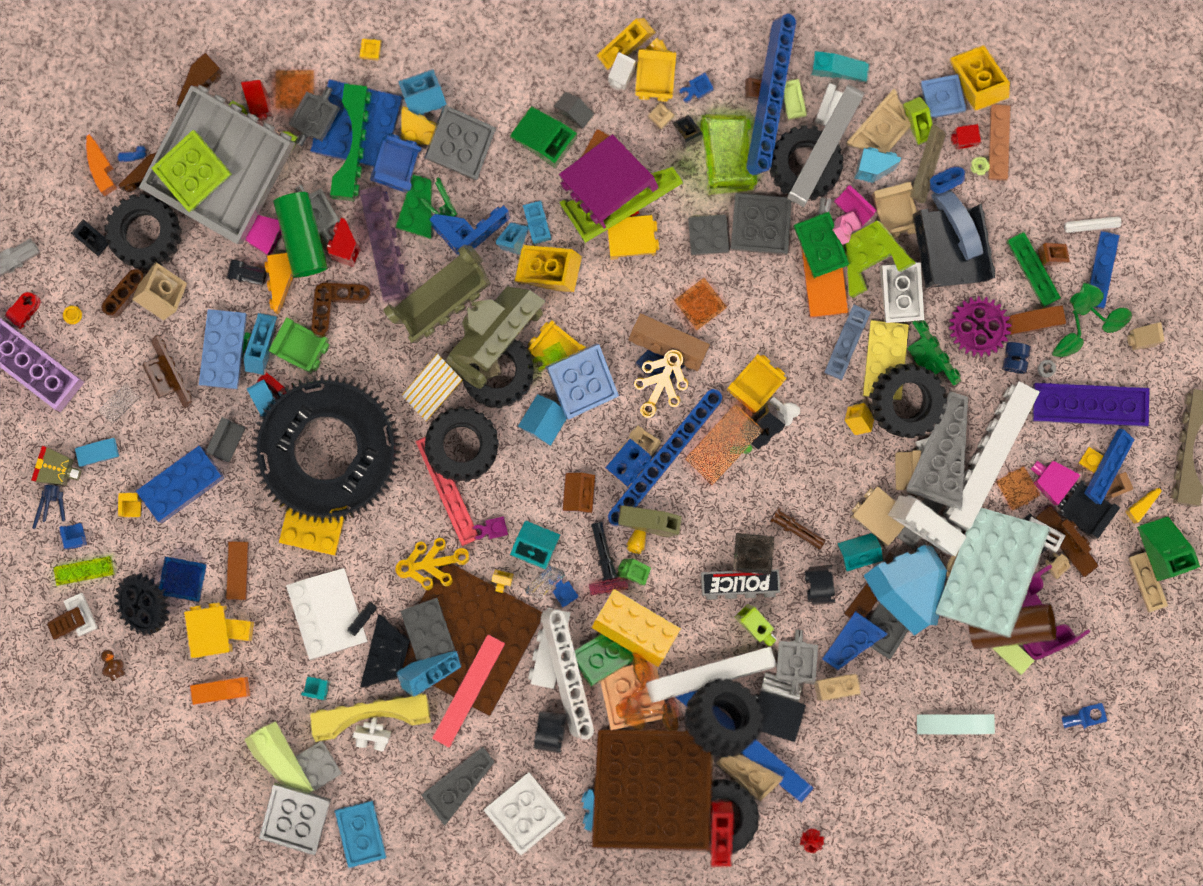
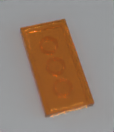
M735 404L691 451L685 460L711 485H714L763 430Z

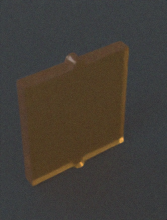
M1024 466L1012 473L1008 472L1007 476L996 481L1012 511L1024 504L1028 505L1031 500L1040 496Z

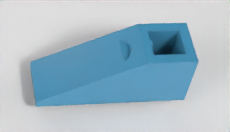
M452 651L413 662L398 671L397 676L401 688L415 697L461 668L457 652Z

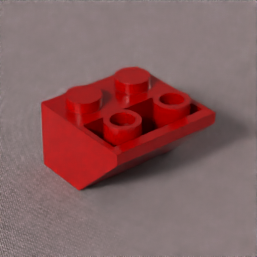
M341 217L340 222L337 221L335 224L333 240L330 239L328 242V254L332 260L354 268L360 248L347 221Z

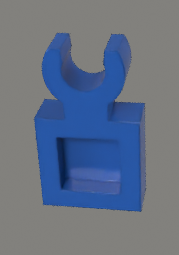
M703 73L689 81L691 87H683L679 90V93H688V97L683 99L685 103H688L693 99V96L696 95L700 99L715 89L707 74Z
M556 572L559 580L553 582L549 577L548 582L552 586H556L557 589L552 592L564 608L579 598L569 581L563 584L562 575Z

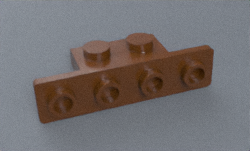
M156 335L151 343L158 357L144 362L142 366L158 399L176 392L183 408H188L192 403V396L183 385L182 375L177 372L174 359L167 352L165 341L159 335Z
M1052 506L1047 507L1036 516L1038 521L1066 535L1059 548L1083 577L1089 575L1099 566L1089 554V551L1092 550L1089 546V540L1078 533V527L1073 521L1068 519L1062 520ZM1050 532L1048 533L1054 539L1059 540V537H1057L1056 535Z

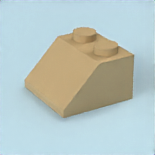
M156 262L138 285L132 300L164 321L176 312L187 283Z

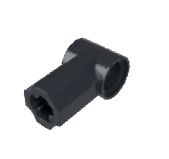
M231 259L226 279L239 280L238 282L240 283L244 281L263 286L266 270Z

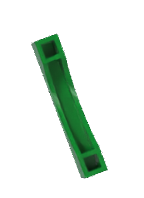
M344 84L342 103L351 119L353 130L352 144L346 161L332 176L330 196L335 200L355 202V197L359 196L360 185H357V181L362 175V166L359 165L360 159L364 158L362 142L366 141L367 130L364 129L365 122L369 120V111L366 110L367 104L371 103V92H369L367 86Z

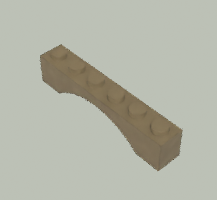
M1192 389L1189 393H1186L1184 404L1187 405L1186 412L1182 415L1184 429L1179 435V442L1182 443L1181 450L1179 449L1176 455V460L1179 461L1178 468L1174 471L1176 485L1172 488L1171 498L1173 499V504L1198 507L1201 506L1203 486L1194 468L1193 446L1200 426L1203 424V390Z

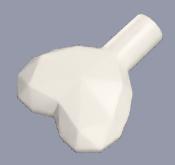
M775 397L769 401L771 405L784 415L785 426H789L793 418L800 414V408L796 404L788 402L782 404Z

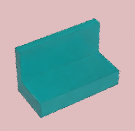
M873 533L837 543L847 572L883 561L881 546Z

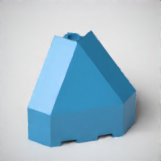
M923 545L917 548V552L914 554L904 553L895 557L891 563L886 564L883 562L863 575L878 601L914 636L929 625L938 626L939 615L936 614V610L944 591L947 569L932 546Z

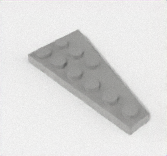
M950 391L947 396V404L943 405V408L946 409L945 414L940 415L941 422L939 425H934L935 429L930 434L907 486V492L962 511L968 397Z

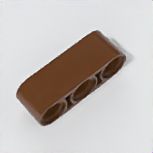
M130 270L107 296L101 306L104 314L111 318H117L133 301L136 289L140 282L133 283V278L140 275L141 282L145 277L140 270ZM128 290L127 297L121 298V292ZM112 304H115V305H116L115 311L109 313V312H108L109 306L112 305Z

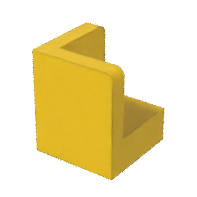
M865 403L847 408L844 421L854 435L872 432L874 418Z
M118 493L119 517H141V498L138 493Z

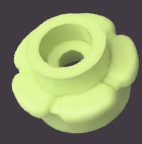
M984 157L975 158L971 162V171L973 173L984 175L989 170L990 165Z

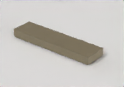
M931 126L910 195L915 201L922 204L926 202L930 189V179L934 176L946 133L938 126Z

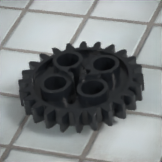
M134 573L123 578V581L118 583L119 587L115 589L118 594L114 595V597L118 601L114 604L119 606L116 612H121L120 619L126 620L125 626L130 624L131 631L136 629V634L142 632L143 636L146 634L151 635L162 630V627L166 626L165 622L169 620L166 615L170 614V611L166 608L170 604L165 602L168 596H163L165 589H159L160 583L154 584L155 578L149 579L148 574L143 576L142 573L137 575Z

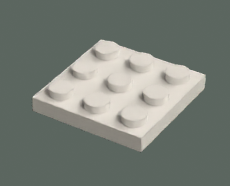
M530 772L484 809L520 856L566 818Z

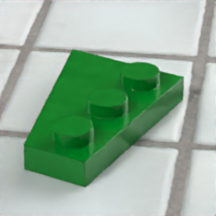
M413 174L410 182L412 183L410 191L406 194L395 228L432 240V225L429 220L432 217L431 211L420 201V198H423L430 205L432 204V181Z

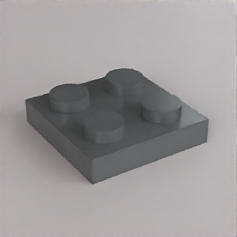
M726 215L688 217L691 256L729 253Z

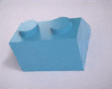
M433 69L398 81L408 110L416 115L439 110L444 105H447Z

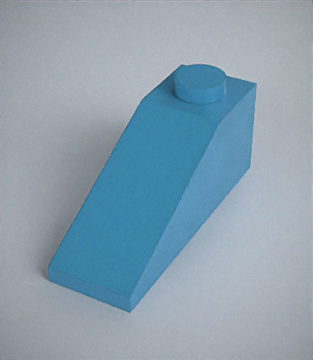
M258 313L244 356L245 372L264 375L269 360V349L272 345L277 316Z

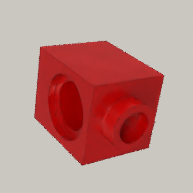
M978 124L955 127L953 134H951V143L955 145L956 150L978 147L980 145L981 138Z

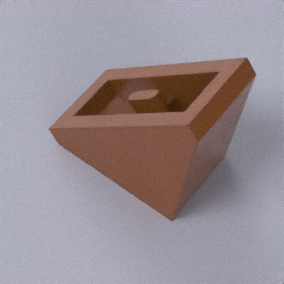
M1044 243L1038 248L1039 259L1044 267L1070 263L1067 244Z

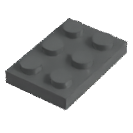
M438 598L400 611L417 661L456 651Z

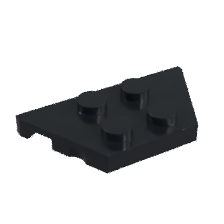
M378 614L360 685L362 688H369V686L375 684H383L389 680L398 679L397 672L403 669L410 640L404 634H401L399 629L392 625L384 615Z

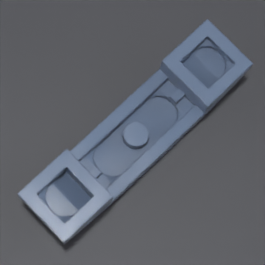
M951 190L932 194L931 197L938 210H944L960 239L958 246L966 261L982 255L983 248L977 229L968 211Z
M853 304L824 372L825 374L842 381L861 333L870 316V311Z

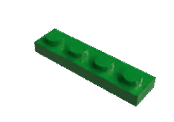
M1025 232L1007 240V245L1042 307L1044 308L1059 300L1061 297Z

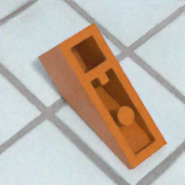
M248 677L190 686L192 705L250 696Z

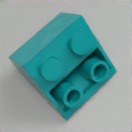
M525 520L510 556L547 570L561 535Z

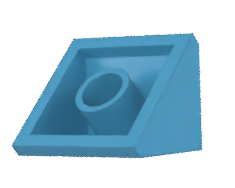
M537 394L518 427L551 446L567 419L561 406Z

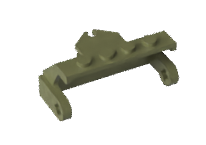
M462 245L458 249L460 255L396 307L389 304L383 309L385 315L392 323L405 325L410 334L407 338L411 343H417L422 338H428L436 332V327L448 323L451 320L449 318L451 315L463 311L466 308L464 306L466 303L477 300L481 296L479 293L491 284L481 265L483 260L472 246Z
M507 286L495 301L489 299L472 302L471 306L475 307L472 309L470 307L467 308V316L464 317L462 322L464 337L450 352L446 363L457 375L474 387L481 389L487 380L482 373L469 364L475 363L488 372L530 320L538 321L541 318L543 312L540 308L545 304V300L531 290Z

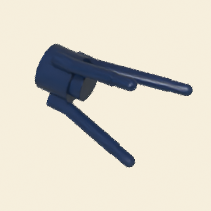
M44 485L32 529H36L44 501L42 521L46 522L49 503L56 502V499H58L61 519L65 522L63 492H59V486Z

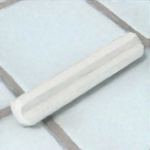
M1118 216L1070 221L1064 224V228L1067 233L1117 228L1121 226V218Z

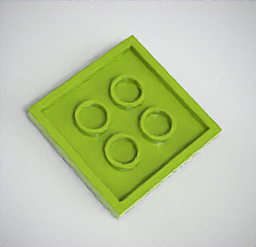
M192 130L151 168L188 212H192L232 175L195 130Z

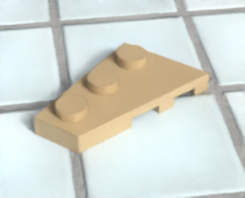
M740 754L734 757L729 756L728 758L720 757L716 762L718 766L760 802L784 778Z

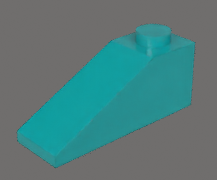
M815 51L811 75L867 82L869 63L834 53Z

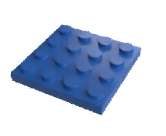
M329 79L327 87L333 91L328 101L338 106L340 110L324 140L321 142L313 138L310 151L346 161L352 144L353 132L351 119L342 103L344 84L347 83ZM368 89L371 92V103L367 104L366 111H369V120L365 122L364 129L367 130L366 141L362 142L364 158L360 159V164L374 167L382 137L394 133L402 96Z

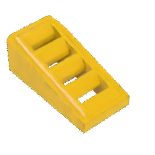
M1160 488L1153 489L1125 510V513L1134 524L1141 521L1162 492Z

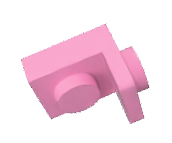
M849 212L836 218L833 231L843 245L849 242L852 231L861 228V223L854 212Z

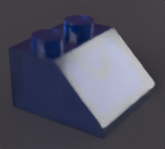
M165 556L159 587L160 590L165 589L163 596L200 602L207 564Z

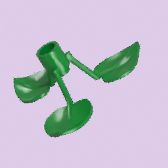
M1083 283L1080 292L1070 298V303L1074 308L1072 313L1075 316L1077 334L1070 333L1061 339L1053 350L1052 356H1070L1082 348L1084 340L1081 338L1082 333L1078 314L1086 315L1091 310L1105 322L1102 326L1103 331L1114 333L1124 328L1132 318L1131 311L1124 307L1117 308L1107 318H1104L1093 308L1102 302L1104 298L1103 292L1094 285Z

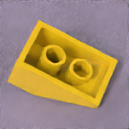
M984 45L950 58L955 74L959 75L960 84L966 99L974 111L1009 98L1010 82Z
M523 245L514 281L556 291L574 292L582 256L573 249Z

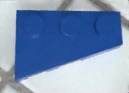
M855 611L822 660L839 670L879 639L886 636L887 632Z

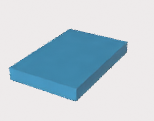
M373 801L335 810L348 868L387 858Z

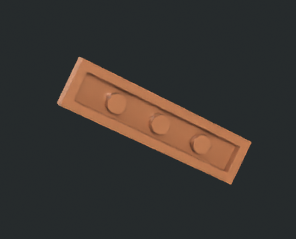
M991 105L990 167L988 170V180H1008L1010 105Z

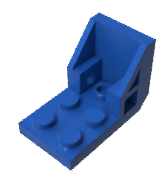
M504 205L501 208L497 207L490 213L491 216L486 221L483 219L476 225L475 230L464 218L434 214L429 220L434 230L456 255H460L458 249L462 245H469L474 249L477 248L510 219V215Z

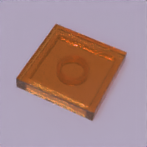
M314 70L276 71V109H297L306 91L314 95Z
M705 278L674 300L696 331L727 309V306Z

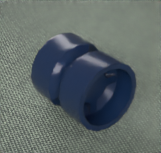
M1007 342L1005 348L1007 357L1003 359L1002 370L1026 374L1028 368L1026 359L1030 357L1031 346L1023 343Z

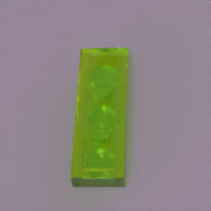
M112 556L53 567L56 586L115 575Z

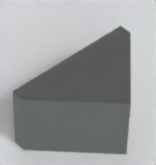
M564 92L553 106L582 129L595 115L579 97Z

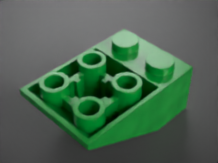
M531 106L509 137L556 169L577 140V133L562 122Z
M1168 516L1137 527L1157 582L1201 567L1194 548Z

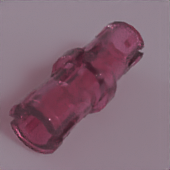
M627 578L612 581L609 579L606 582L589 584L591 596L604 593L609 595L614 589L617 591L629 590Z

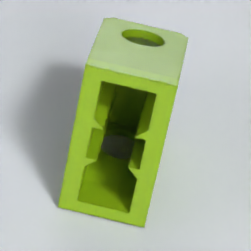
M747 604L734 616L755 640L759 642L763 640L768 647L777 640L771 633L774 628L754 606Z

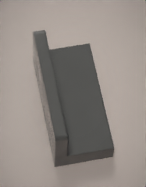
M222 417L206 452L226 462H230L245 428Z

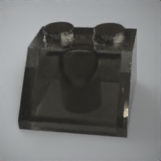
M736 533L732 572L771 575L775 536Z

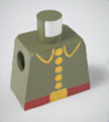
M41 446L31 481L66 486L68 478L76 481L80 479L81 470L72 467L73 459L48 447Z

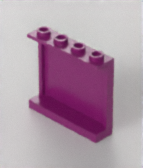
M613 134L558 174L562 180L560 182L562 188L566 192L570 191L572 199L576 203L579 201L582 210L586 214L589 212L592 221L596 225L599 223L604 229L606 226L603 220L648 187L652 192L659 188L654 176Z

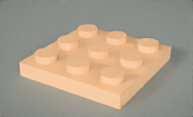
M645 662L623 667L600 681L611 730L668 718L665 701L661 700L652 703L646 687L647 682L659 679L658 670L655 665Z

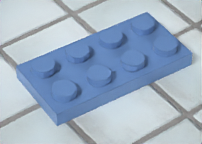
M208 309L199 377L200 386L238 390L247 318L246 313Z

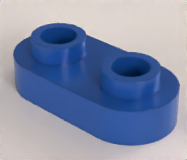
M951 167L933 176L930 179V189L935 193H944L962 184L965 181L964 169L961 167Z

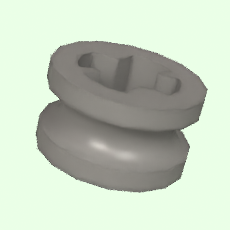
M1044 360L1038 365V373L1044 378L1051 377L1056 372V365L1051 360ZM1043 364H1045V366H1046V365H1050V366H1051V367L1049 368V369L1051 370V373H1050V374H1049V372H1047V373H1044V372H1043V371H1044V367H1042Z

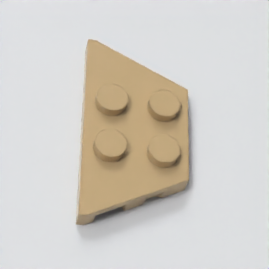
M895 89L889 93L847 141L846 144L848 146L859 149L872 147L878 149V152L886 154L911 127L910 121L905 115V110L897 97Z

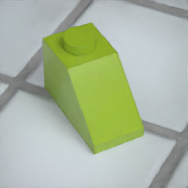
M921 97L903 103L905 115L911 124L910 129L919 145L927 142L933 124L928 105Z

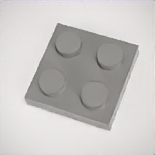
M323 741L318 742L296 756L313 789L310 793L342 774Z

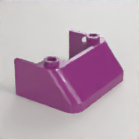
M1051 564L1033 573L1022 606L1042 604L1036 593L1043 589L1044 583L1040 576L1053 568ZM1060 624L1056 626V640L1022 645L1032 659L1040 660L1075 644L1091 631L1087 629L1075 635L1068 625Z

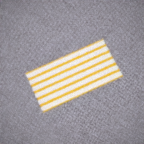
M437 353L402 396L427 421L462 379Z

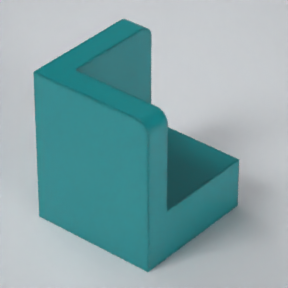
M307 677L301 696L326 700L330 681Z

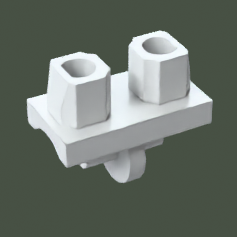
M373 717L371 723L364 722L363 726H356L353 738H356V747L366 748L368 740L375 741V750L384 751L386 744L389 742L391 731L383 730L384 725L377 724V718Z

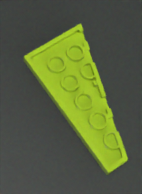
M673 167L651 173L659 188L654 192L648 187L605 218L603 220L606 226L605 229L599 223L596 225L590 218L591 214L589 212L586 214L582 210L579 201L576 203L574 200L569 202L564 200L559 203L586 243L680 186L683 182Z

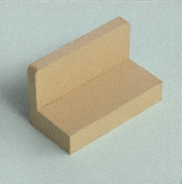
M921 451L895 453L896 490H907V486L921 457Z

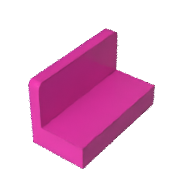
M848 185L845 191L834 201L845 214L854 212L861 223V228L876 213V209L851 185Z

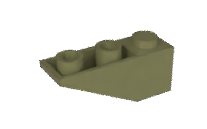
M620 506L618 525L668 538L679 535L682 516L664 511Z

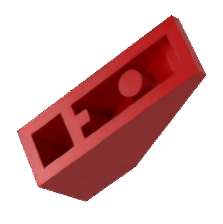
M261 80L241 82L249 112L258 117V121H265L268 119L267 117H272L269 94Z
M712 802L711 867H731L732 802Z

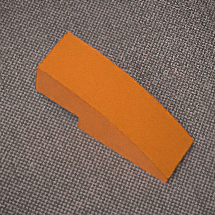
M89 134L86 136L89 168L102 195L106 196L117 189L108 175V172L114 168L95 139Z

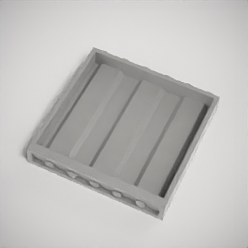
M202 85L198 87L191 86L139 188L232 242L243 244L295 142L291 141L292 137L284 132L279 134L274 131V126L266 122L264 125L258 122L259 118L253 114L248 113L246 115L242 113V108L233 103L231 106L225 103V98L217 94L215 96L209 94V89ZM192 130H195L232 175L192 212H188L151 168Z

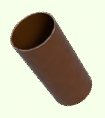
M1051 603L1022 606L1010 638L968 625L970 640L975 650L1056 640L1057 636L1055 614Z

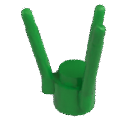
M437 177L435 184L445 202L439 208L441 212H438L423 198H420V201L434 214L455 217L458 213L453 207L440 178Z

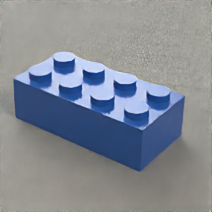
M197 446L136 490V492L156 520L163 524L225 479V477L204 448Z

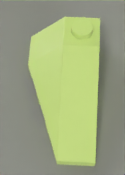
M276 721L244 739L253 757L280 784L306 792L313 790Z

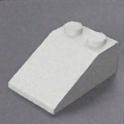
M915 262V265L902 272L897 270L895 264L880 265L881 290L886 323L924 320L920 262Z

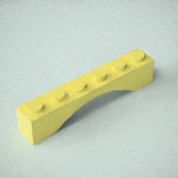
M419 693L415 697L412 695L406 698L399 696L388 701L375 700L370 704L357 703L353 707L339 706L329 711L324 709L317 710L315 713L310 714L312 736L316 742L335 739L352 724L373 717L395 718L412 726L431 723L428 698L426 694Z

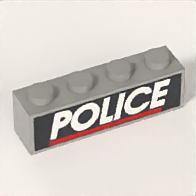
M779 569L701 572L702 596H706V600H716L718 596L725 595V599H737V595H745V598H756V594H764V597H776V593H780Z

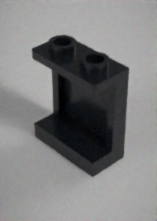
M1082 480L1078 483L1075 482L1069 490L1070 495L1067 499L1064 497L1057 505L1059 507L1057 513L1065 519L1073 521L1081 531L1095 540L1101 536L1120 507L1115 503H1109L1105 499L1101 504L1094 503L1084 494L1087 486Z
M763 691L755 694L756 702L760 704L762 709L760 714H763V722L761 723L763 728L761 732L795 742L806 705Z

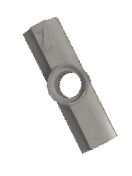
M31 238L15 248H8L0 253V277L6 273L14 272V269L17 267L21 268L24 262L40 253Z

